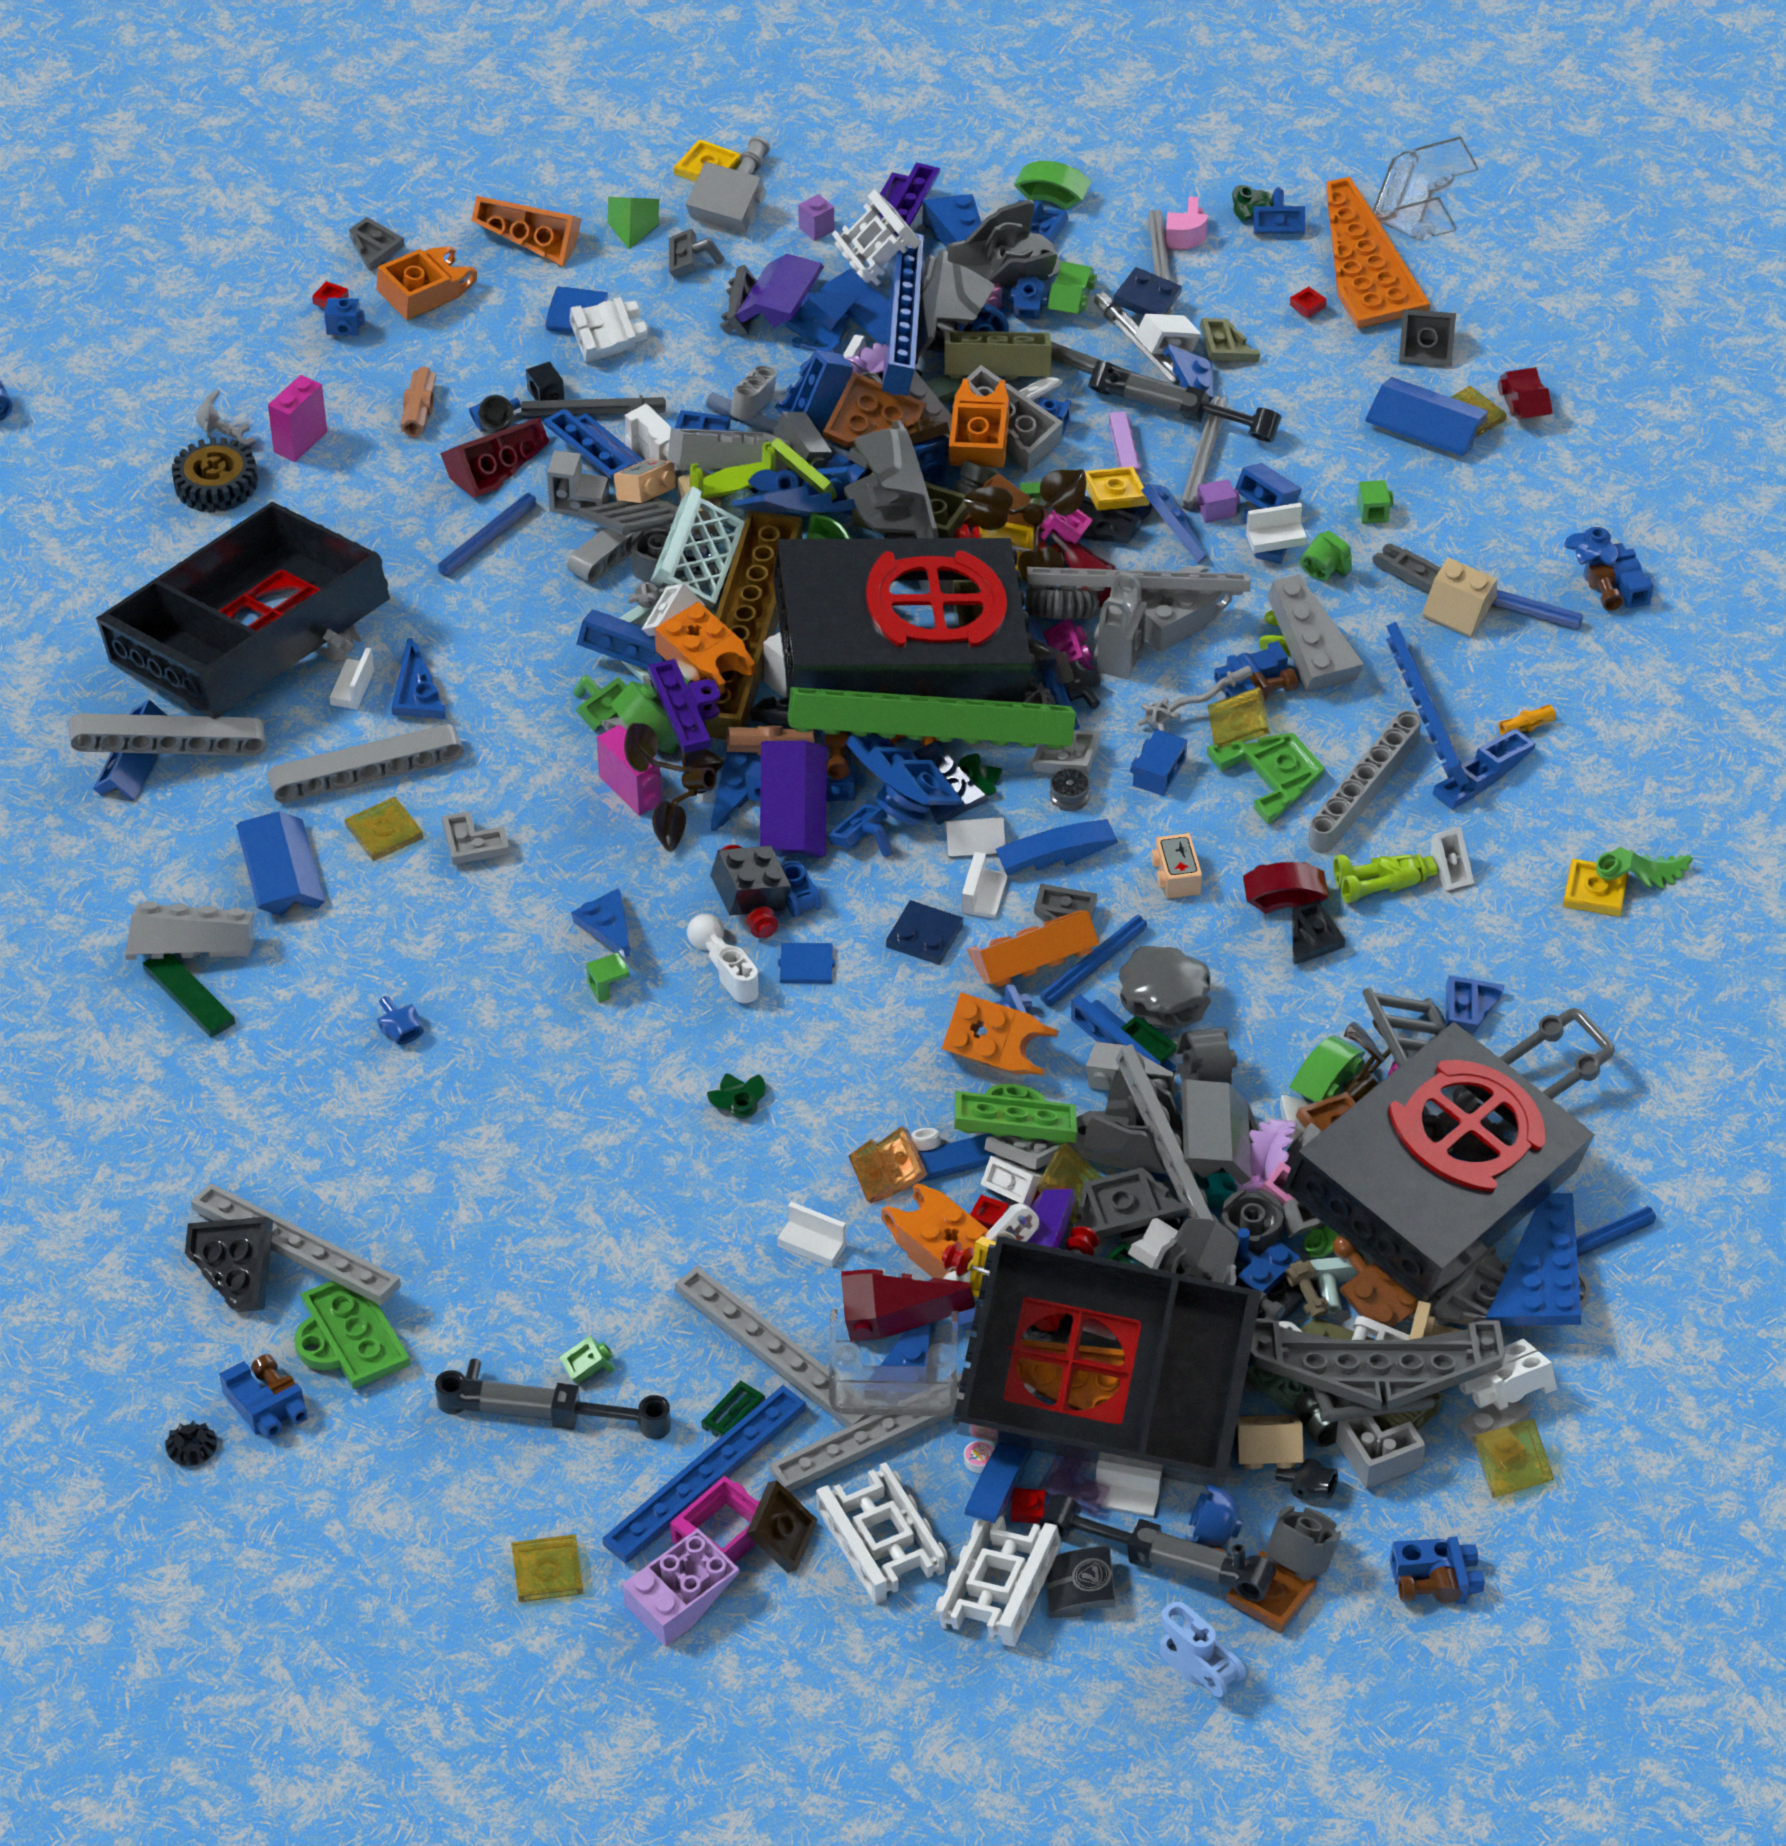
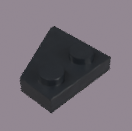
M1319 900L1292 909V954L1294 965L1345 948L1346 939Z

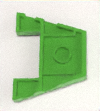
M1294 733L1258 738V742L1244 744L1242 741L1231 742L1229 747L1218 748V745L1207 747V756L1220 771L1246 760L1274 791L1254 800V810L1267 824L1272 823L1324 776V766Z

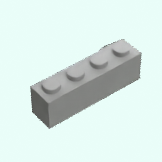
M152 901L143 902L142 904L138 903L131 917L126 960H137V954H151V959H164V954L179 953L182 955V958H193L202 952H208L209 957L249 956L255 944L254 912H248L241 908L221 910L213 906L195 908L187 907L184 904L158 905V903Z

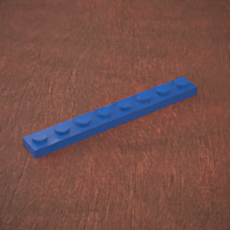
M1397 622L1391 623L1386 626L1391 636L1386 641L1393 654L1398 652L1394 659L1400 671L1406 670V672L1402 673L1403 679L1408 689L1414 688L1409 692L1415 705L1422 706L1417 710L1423 723L1430 724L1425 728L1431 741L1438 742L1433 746L1439 759L1446 760V762L1442 763L1447 777L1449 779L1454 777L1458 786L1461 787L1469 783L1468 777Z
M782 1385L602 1538L603 1546L625 1564L670 1527L671 1521L722 1477H728L806 1410V1402Z

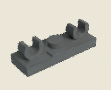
M745 265L737 267L735 277L728 281L732 287L726 290L730 296V305L728 312L721 316L725 322L720 324L721 329L725 333L735 329L740 337L749 333L751 318L741 323L736 313L757 281Z

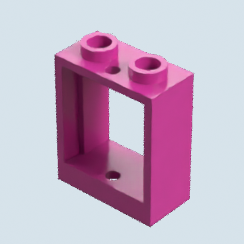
M724 1476L670 1522L671 1541L676 1545L725 1504L751 1523L760 1500H755L741 1484L733 1483ZM749 1526L723 1549L713 1542L733 1563L738 1561L757 1544L746 1534Z

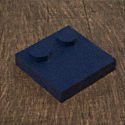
M1135 267L1114 294L1112 303L1142 316H1145V314L1165 315L1180 296L1182 286Z
M910 900L887 937L886 947L940 965L963 927V917Z

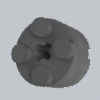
M671 524L638 531L633 534L631 538V554L634 577L644 582L651 581L672 526ZM685 550V551H683V554H684V556H685V558H686V560H687L686 550ZM675 571L674 577L679 579L684 574V571Z
M1224 1027L1188 1031L1179 1035L1176 1049L1177 1055L1182 1054L1183 1064H1178L1182 1082L1185 1080L1232 1084V1068L1237 1066V1055L1233 1049L1230 1050L1228 1035Z
M1258 1189L1256 1193H1246V1190H1240L1226 1199L1223 1205L1221 1224L1233 1233L1236 1239L1237 1231L1240 1228H1247L1250 1231L1249 1250L1260 1256L1276 1240L1281 1243L1284 1222L1283 1208L1280 1201L1274 1195Z
M1295 1506L1284 1507L1279 1511L1267 1544L1266 1559L1273 1564L1282 1565L1293 1570L1294 1574L1300 1579L1311 1580L1313 1575L1323 1574L1329 1569L1341 1536V1531L1336 1532L1337 1524L1321 1512L1306 1507L1304 1512L1294 1511Z

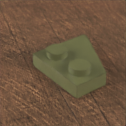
M1201 319L1200 329L1210 361H1259L1260 351L1258 349L1251 350L1246 345L1247 338L1241 332H1238L1228 319Z

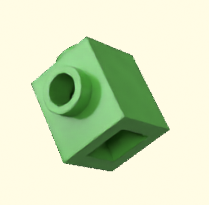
M1386 480L1359 482L1357 505L1362 524L1389 522L1390 507H1393V492L1388 491Z

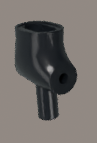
M1080 660L1068 663L1059 670L1070 701L1083 697L1091 709H1096L1101 702L1093 693L1094 690L1101 686L1100 679L1095 672L1085 667Z
M1308 1458L1302 1463L1298 1471L1277 1468L1275 1480L1293 1483L1291 1492L1298 1499H1331L1338 1482V1470L1327 1468L1316 1459Z

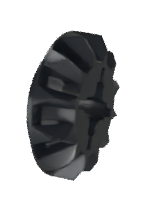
M194 1420L188 1425L179 1423L176 1430H169V1437L165 1440L166 1452L169 1458L177 1464L184 1466L199 1465L207 1461L216 1450L217 1439L214 1430H210L206 1423L199 1425ZM193 1438H196L197 1444L190 1443L188 1446L185 1445V1440L191 1441Z

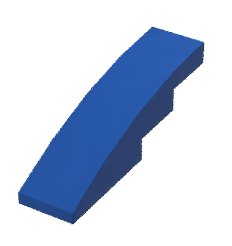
M1513 729L1479 747L1474 758L1462 763L1469 783L1459 787L1454 777L1448 778L1436 784L1432 794L1451 809H1455L1474 798L1514 768L1535 748L1536 743L1517 729Z
M1108 819L1043 831L1021 838L995 850L1006 875L1009 876L1031 865H1034L1036 871L1062 859L1065 866L1118 843V840Z
M998 1443L975 1485L964 1515L996 1523L1012 1500L1014 1487L1023 1476L1024 1465L1033 1454V1450Z

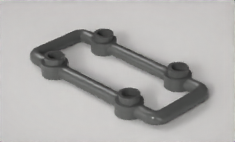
M1572 1008L1559 1016L1547 1015L1543 1017L1539 1022L1538 1031L1499 1058L1507 1065H1510L1544 1040L1549 1042L1558 1041L1563 1036L1564 1026L1576 1020L1602 1050L1595 1055L1583 1054L1579 1056L1573 1071L1544 1090L1543 1093L1552 1100L1581 1079L1585 1081L1596 1079L1601 1071L1600 1066L1613 1056L1615 1046L1581 1009ZM1459 1085L1452 1094L1453 1102L1464 1092L1468 1091L1464 1086ZM1505 1119L1497 1123L1502 1131V1135L1508 1130L1518 1132Z

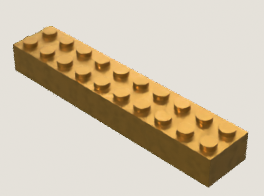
M748 510L715 616L743 641L747 652L755 662L756 673L751 676L740 674L737 671H725L720 674L725 681L724 689L726 692L721 694L720 700L716 702L720 709L719 715L713 719L703 721L710 738L726 740L728 727H747L750 710L753 708L764 671L763 642L770 636L775 635L778 625L773 582L778 539H803L802 517ZM707 689L701 691L703 694L711 693V691ZM709 705L704 706V710L711 708Z

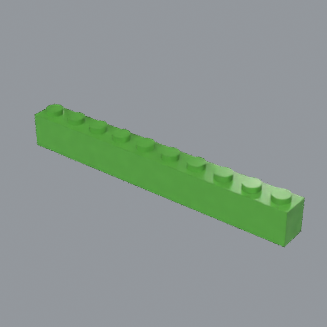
M791 687L788 710L790 726L795 731L804 733L811 732L812 729H823V732L827 734L851 731L852 735L857 736L879 733V736L884 738H895L896 734L907 735V738L913 740H923L924 736L935 737V740L942 742H951L952 738H958L971 744H978L980 740H988L992 744L1000 746L1008 745V742H1018L1023 747H1036V744H1047V747L1051 749H1063L1064 746H1072L1076 712L1071 706Z

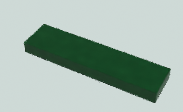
M172 953L164 954V959L149 958L142 962L143 970L210 1038L235 1024L234 1016Z

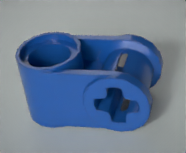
M797 861L784 863L781 867L791 885L786 900L791 916L793 918L797 917L799 913L813 908L816 911L822 909L819 891L812 883L803 864Z

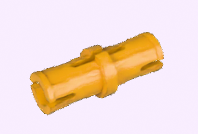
M1550 704L1532 711L1524 710L1518 716L1500 721L1498 729L1501 736L1513 729L1529 733L1534 731L1535 727L1555 721L1556 713Z

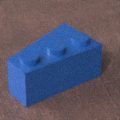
M973 194L923 200L922 224L926 228L929 227L934 233V238L938 242L941 241L946 248L950 243L966 240L981 224Z
M815 350L799 372L800 379L795 385L790 384L787 388L789 393L783 402L778 401L774 407L780 414L782 412H806L822 436L852 375L854 367L842 354Z

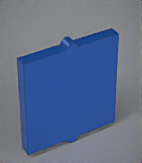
M781 943V959H778L780 983L832 984V968L835 967V960L832 959L833 943Z

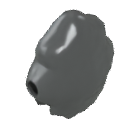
M1140 946L1133 951L1129 960L1120 969L1118 977L1123 986L1120 992L1122 1005L1131 1015L1146 1020L1152 1027L1168 1031L1188 1027L1192 1023L1203 1019L1204 1012L1211 1003V999L1206 995L1210 991L1211 982L1208 966L1198 959L1185 956L1180 949Z

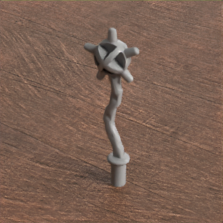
M714 564L708 566L711 575L719 574L717 566ZM701 572L698 575H694V577L699 579L703 578L704 575ZM681 579L680 581L687 582L688 579ZM650 582L639 584L635 592L629 595L628 602H637L644 608H651L657 604L660 595L670 585L664 584L657 587Z
M1248 665L1232 673L1228 671L1227 677L1222 678L1204 694L1182 697L1167 705L1169 702L1168 698H1164L1162 702H1157L1150 706L1143 703L1141 708L1145 710V718L1139 720L1138 725L1148 724L1165 732L1164 726L1171 719L1180 717L1178 712L1173 711L1183 705L1208 701L1229 684L1235 687L1237 682L1253 676L1250 666Z

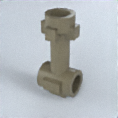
M1300 1260L1290 1264L1289 1268L1285 1269V1276L1291 1287L1299 1285L1307 1301V1304L1303 1307L1305 1313L1310 1314L1312 1319L1320 1318L1327 1314L1329 1310L1326 1298L1318 1297L1310 1281L1316 1277L1311 1262H1302Z

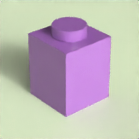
M817 194L798 204L799 229L815 241L835 231L834 206L821 195Z
M1229 479L1198 485L1197 507L1205 523L1236 517L1240 496L1238 490L1233 489Z

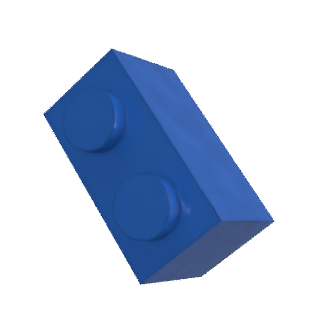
M1263 463L1243 467L1235 487L1241 496L1262 509L1295 504L1298 502L1302 491L1301 487Z
M1156 729L1152 737L1145 740L1139 758L1135 757L1131 764L1130 773L1133 774V786L1165 796L1186 761L1188 739Z

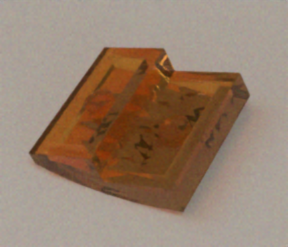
M900 1126L879 1143L870 1139L848 1156L866 1200L869 1203L893 1196L928 1175L909 1130L903 1126Z

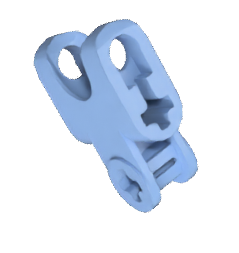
M1173 1602L1162 1610L1161 1626L1167 1634L1159 1641V1654L1186 1680L1194 1684H1203L1211 1694L1216 1697H1222L1227 1692V1685L1233 1680L1239 1682L1246 1677V1670L1240 1659L1215 1640L1216 1634L1212 1626L1189 1606L1182 1602ZM1180 1615L1185 1619L1186 1624L1180 1627L1170 1617ZM1175 1644L1177 1651L1170 1650L1168 1646Z

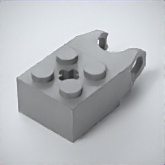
M1205 565L1182 568L1176 572L1208 573L1209 568ZM1141 589V601L1147 602L1145 638L1161 652L1203 630L1204 624L1214 620L1232 601V595L1227 594L1226 591L1202 594L1199 593V590H1188L1187 593H1173L1171 589H1160V592L1151 593ZM1225 594V596H1224V598L1222 599V601H1220L1219 603H1217V601L1222 597V595Z
M1121 571L1115 576L1110 597L1102 606L1100 622L1096 627L1094 639L1098 640L1094 651V660H1097V672L1125 679L1130 678L1145 642L1147 602L1141 601V585L1135 574ZM1120 580L1131 582L1134 588H1120Z

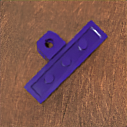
M675 659L649 664L648 674L683 754L710 748L711 739L703 721L717 717L720 712L716 703L720 700V692L715 681L710 679L689 683L687 687ZM704 689H708L711 691V693L703 694L701 691ZM705 705L711 707L709 710H704Z

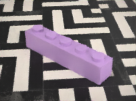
M1126 411L1109 412V429L1118 468L1134 467L1137 475L1141 473V463L1137 462L1139 461L1138 451L1135 452L1136 442L1132 440L1133 429H1130V418H1127Z

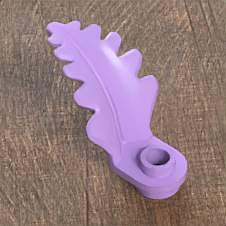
M875 343L873 344V349L865 347L860 351L859 357L856 355L853 358L847 356L846 359L854 367L852 372L860 375L865 372H873L877 375L883 372L885 344L883 347Z
M1269 1119L1268 1124L1264 1122L1259 1123L1262 1132L1256 1130L1249 1132V1136L1253 1143H1250L1251 1180L1241 1185L1235 1179L1236 1191L1246 1190V1193H1256V1190L1261 1188L1281 1161L1287 1162L1289 1153L1284 1149L1293 1142V1138L1289 1136L1295 1133L1296 1122Z

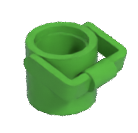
M1326 531L1319 533L1300 557L1299 562L1303 570L1317 580H1328L1334 571L1344 577L1352 571L1351 548L1333 532Z

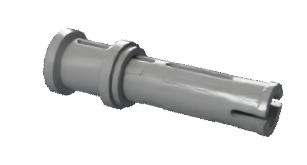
M754 136L749 140L748 149L741 154V164L737 171L752 175L754 170L761 167L763 156L767 155L770 151V144L766 139Z

